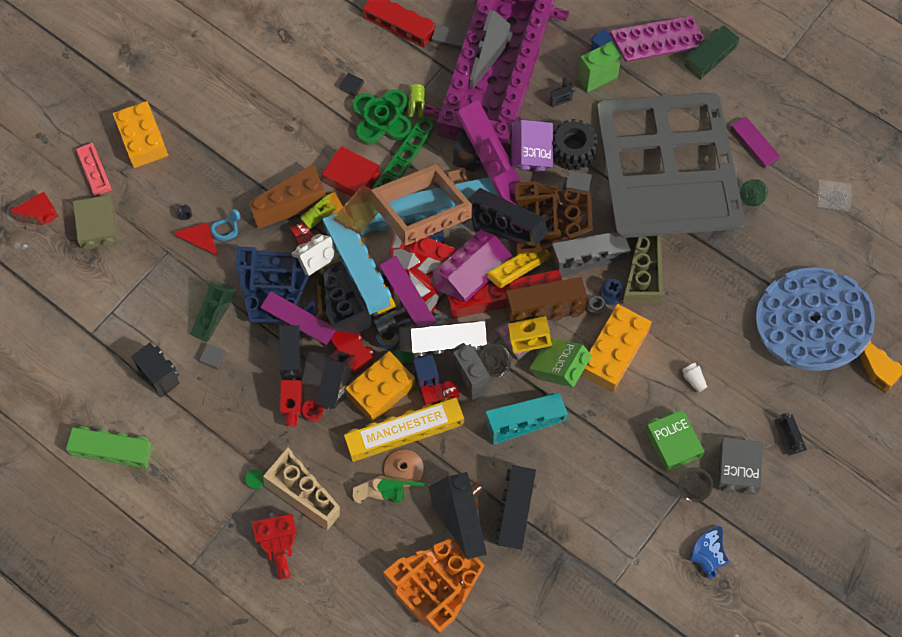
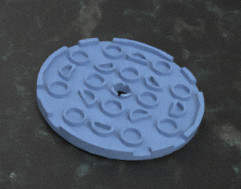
M817 267L794 270L786 273L778 281L772 282L765 290L761 300H759L756 312L757 331L767 350L785 364L810 371L838 368L857 358L869 344L875 324V312L871 299L867 292H864L858 286L855 280L847 275L843 276L835 273L832 269ZM816 315L820 317V320L815 323L810 317Z

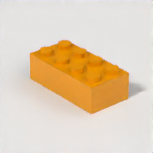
M617 304L589 353L592 357L581 376L614 393L648 334L652 321Z

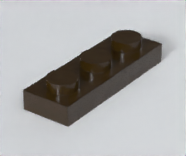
M317 273L315 276L316 318L329 321L326 316L324 274Z

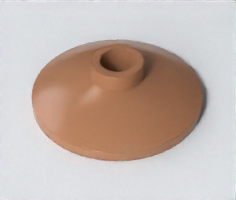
M402 449L393 452L388 456L384 464V473L388 477L419 482L423 475V462L411 450ZM406 464L407 468L401 469L400 465ZM404 485L405 488H408V487L413 486V485Z

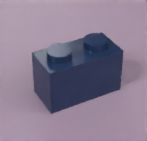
M425 354L413 359L414 374L420 394L421 387L438 385L439 375L433 355Z

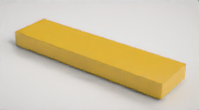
M545 249L538 253L516 255L489 271L487 278L499 288H502L550 259L551 253Z

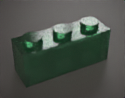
M724 25L719 30L715 29L707 40L704 39L700 42L696 50H691L687 54L685 67L701 80L737 48L740 38Z

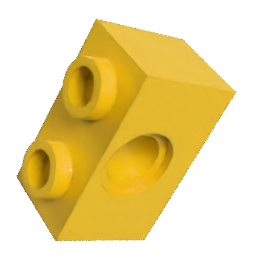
M546 316L508 324L514 353L552 346Z

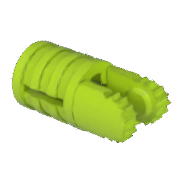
M419 84L411 85L408 88V116L412 117L415 113V108H418V118L422 119L424 118L425 87Z
M328 196L324 197L313 208H310L308 212L300 216L309 229H312L323 218H326L336 210L335 205L331 204L323 211H320L330 202Z

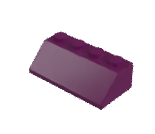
M480 230L433 271L436 290L466 302L490 280L487 278L489 271L510 260L513 256L495 235Z

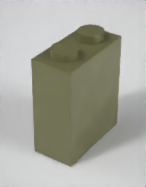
M111 195L73 201L77 238L82 249H93L97 246H111L114 243H119L115 206Z

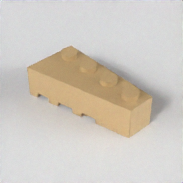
M289 447L263 476L266 488L327 531L340 516V506L319 485L316 478L305 469L302 462L293 455Z

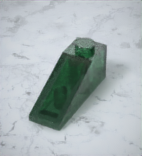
M220 281L211 282L190 335L205 342L210 340L231 303L236 291L235 288Z

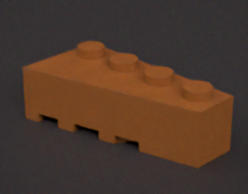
M313 163L249 201V205L258 229L309 211L310 208H313L315 204L326 197V194Z

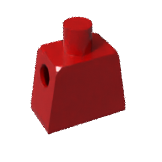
M281 380L280 413L285 417V427H297V417H303L304 385L299 380ZM291 404H295L293 408H289Z

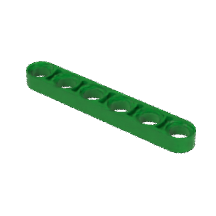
M422 118L416 123L372 189L382 186L384 180L392 182L403 177L433 132V123L430 119ZM428 124L430 128L427 131H423L420 129V126ZM413 138L420 139V143L417 145L412 144L410 141ZM403 152H409L411 156L407 159H404L401 157V154ZM393 166H400L402 168L398 173L391 170ZM371 191L369 192V202H372Z

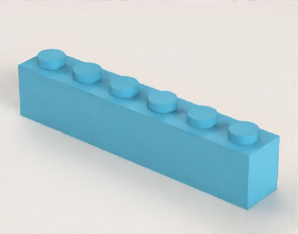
M340 211L323 218L325 231L331 237L339 258L367 307L369 314L389 307L390 291L388 287L384 288L382 284L384 281L380 272L376 273L373 259L368 258L367 255L369 253L365 244L361 245L359 232L353 230L352 227L354 225L351 217H347L344 211Z

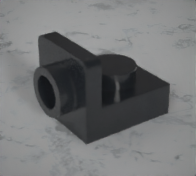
M563 78L562 88H557L550 92L552 108L572 101L575 90L573 84L569 83L567 78Z

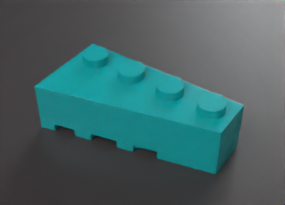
M550 393L541 398L486 411L485 425L493 445L566 421L568 413L560 393Z

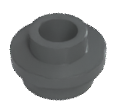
M592 296L588 299L587 309L590 313L597 315L604 312L606 302L602 297ZM593 304H598L600 307L594 308Z

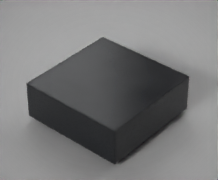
M348 72L339 85V89L355 97L363 86L364 80Z

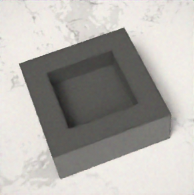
M207 344L199 361L218 370L226 352L223 349Z

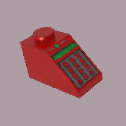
M44 191L11 210L17 221L37 225L51 223L58 217L54 206Z

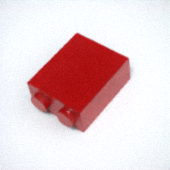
M340 146L322 173L323 183L362 202L364 197H368L371 186L381 176L378 164L343 146Z

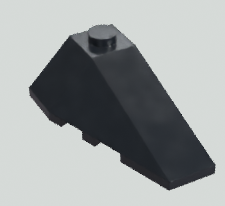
M338 261L324 267L326 316L332 328L336 331L357 334L373 327L369 311L342 262Z
M468 472L447 476L429 486L428 489L433 508L453 536L465 558L469 560L487 555Z

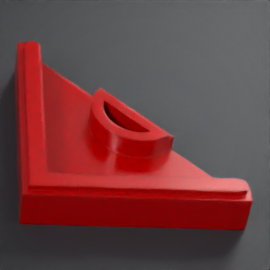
M208 223L174 232L176 238L185 240L201 250L212 253L214 256L217 255Z

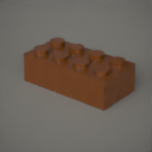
M582 277L506 291L504 309L509 324L546 316L547 320L558 321L563 317H578L583 314L587 294Z

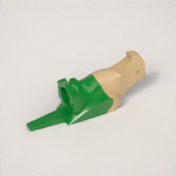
M378 476L353 488V499L361 504V500L369 496L379 500L392 499L394 503L398 504L404 498V485L427 487L428 483Z

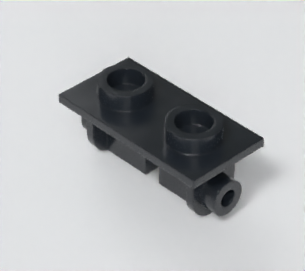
M784 413L781 415V418L774 419L788 456L807 451L793 414Z

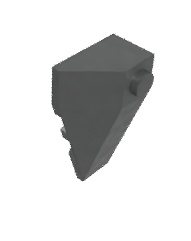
M491 9L484 25L483 41H480L479 58H475L472 69L470 89L476 87L505 50L507 42H511L513 32H510V24Z

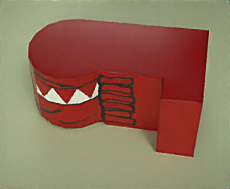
M303 221L290 228V232L298 246L307 244L314 237Z
M447 381L431 387H421L424 405H435L446 398L458 399L460 397L455 381Z

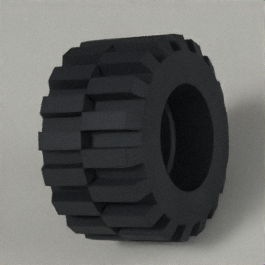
M571 119V122L566 120L564 124L560 123L553 131L552 146L555 162L557 164L561 163V167L564 169L569 167L568 170L573 168L580 170L581 166L585 168L588 163L591 164L593 158H595L598 143L594 128H590V124H584L582 120L576 122L575 119ZM575 140L580 142L583 147L571 149L564 143Z

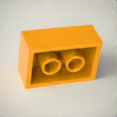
M148 101L113 113L133 168L168 156Z
M389 351L345 388L346 395L373 423L416 387V378Z

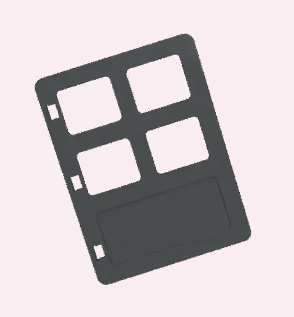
M703 93L604 100L598 103L597 112L618 236L628 238L739 230L744 227L745 216L720 97L717 94ZM701 106L707 108L711 125L710 131L672 133L670 131L667 109ZM653 111L657 134L628 137L616 136L613 113ZM717 111L719 118H713L712 112ZM710 144L715 146L719 165L718 170L679 172L677 170L674 147ZM654 148L660 150L663 174L622 175L619 151ZM727 156L728 163H722L721 157ZM736 202L737 209H731L730 203Z

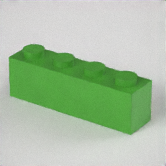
M80 426L79 428L72 427L66 450L70 456L147 469L152 445L145 437L137 436L136 438H131L123 433L113 435L105 430H98L96 432L91 431L87 427Z

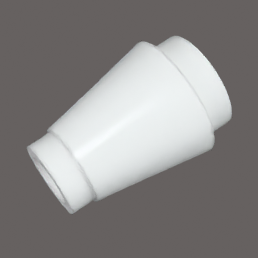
M696 363L682 370L684 373L683 377L697 393L707 388L700 366H697Z

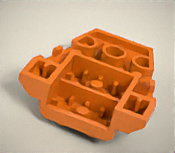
M454 538L434 545L433 548L426 551L421 550L408 558L398 559L383 572V575L388 584L393 588L394 595L424 626L428 625L431 630L441 633L455 620L485 565L478 558L467 560Z

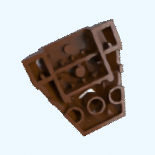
M536 181L515 183L518 206L544 217L548 233L536 246L517 242L518 255L538 253L552 247V243L567 241L593 230L591 193L569 188L567 190L559 189L555 185H540Z

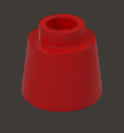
M310 399L303 404L302 413L309 422L316 423L322 419L324 408L316 403V399Z

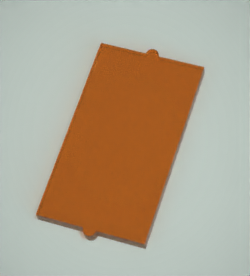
M362 185L335 215L333 220L345 226V229H350L360 235L379 213L372 205L371 190Z

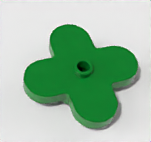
M393 89L386 92L382 98H376L367 93L355 97L353 101L354 113L363 119L357 126V137L360 142L367 145L375 144L383 135H387L397 141L405 140L411 132V122L402 115L407 107V97L404 92Z

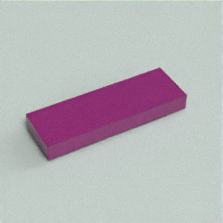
M746 116L731 126L734 133L764 168L780 158L776 150Z

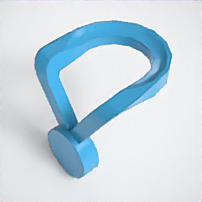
M236 209L229 212V218L215 222L212 225L211 234L214 238L226 241L238 235L236 221L240 220V214ZM232 220L233 231L225 236L216 233L215 227Z

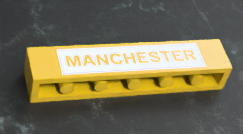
M446 398L435 405L427 404L417 411L409 410L399 417H388L384 422L378 424L376 422L370 423L366 428L360 430L352 429L344 437L352 462L463 426L464 417L457 398Z

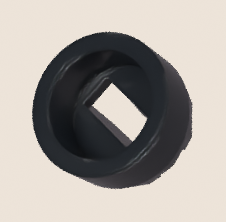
M184 204V206L179 205L177 208L178 219L188 220L192 217V210L187 204Z

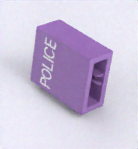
M528 120L512 122V167H519L520 171L535 169V172H546V169L553 167V123Z

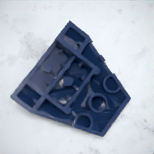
M237 247L235 266L240 278V285L243 290L250 323L287 324L261 309V306L270 292L297 306L309 275H305L298 258L293 257L292 253L264 252L257 251L256 247Z

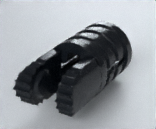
M404 307L372 320L378 336L411 322L409 318H405L398 323L395 322L393 316L404 313L406 311Z

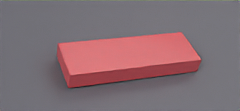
M93 142L76 148L94 196L111 191L112 188Z

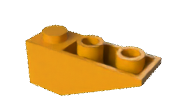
M871 341L859 355L870 380L885 393L902 376V366L897 361L890 359L882 349L875 347Z

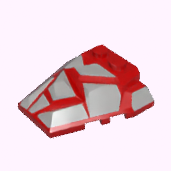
M394 233L389 248V255H391V258L397 256L432 313L445 296V293L436 290L433 271L453 255L456 249L428 237L405 246L397 234ZM389 284V291L395 303V307L391 309L397 310L404 307L393 287ZM407 310L404 311L403 314L410 316Z

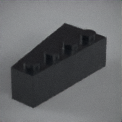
M479 188L467 199L472 204L471 220L474 231L479 232L483 230L497 237L536 246L548 234L544 217L482 188Z
M512 465V469H507L506 481H509L508 489L503 491L502 501H506L505 508L500 509L498 520L502 521L501 529H497L495 541H499L498 546L519 550L523 548L536 469Z

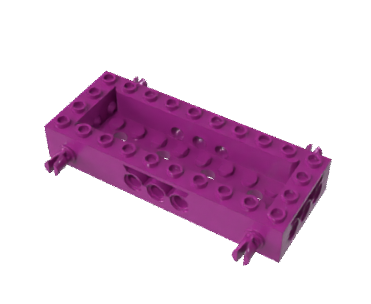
M478 0L442 108H437L426 104V109H424V116L438 118V136L456 141L460 132L467 134L458 119L456 111L479 100L482 108L488 112L486 115L505 152L508 154L512 142V122H516L519 119L551 18H556L567 22L569 10L555 8V0ZM491 9L507 22L512 20L516 24L510 25V32L513 33L511 42H507L505 47L507 53L500 55L476 87L470 89L472 69L475 58H479L480 41H483V29ZM494 79L497 83L490 85L488 81Z

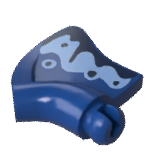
M716 526L705 532L696 541L690 554V561L698 563L708 579L717 576L715 569L730 562L724 552L723 528L721 526Z

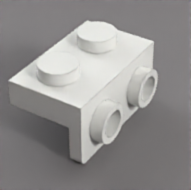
M315 235L311 238L310 242L299 245L296 248L297 250L292 252L293 257L298 258L305 275H311L339 257L330 236Z

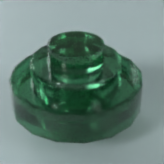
M759 179L746 181L740 189L741 200L748 206L756 207L761 205L768 197L766 184Z

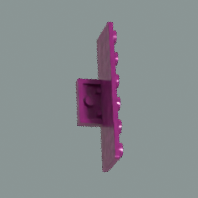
M692 16L615 29L609 33L625 62L707 46V42Z
M479 100L456 111V114L499 197L518 205L516 202L515 183L521 181L514 167H512V163Z

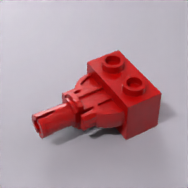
M288 514L252 522L256 542L260 543L261 548L268 554L269 561H273V552L278 580L284 579L282 569H284L285 578H290L286 549L288 556H293L291 548L294 545L295 536L298 535L294 515Z

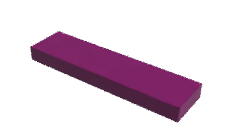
M397 256L379 265L415 325L427 326L435 323L434 316Z
M273 292L269 293L261 306V309L291 326L299 325L301 332L326 346L336 331L328 323L316 318L314 315Z

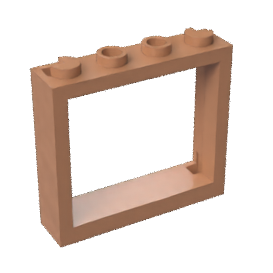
M437 164L371 190L372 205L405 246L471 218L472 204ZM438 183L456 205L453 208L407 226L390 206L389 202Z

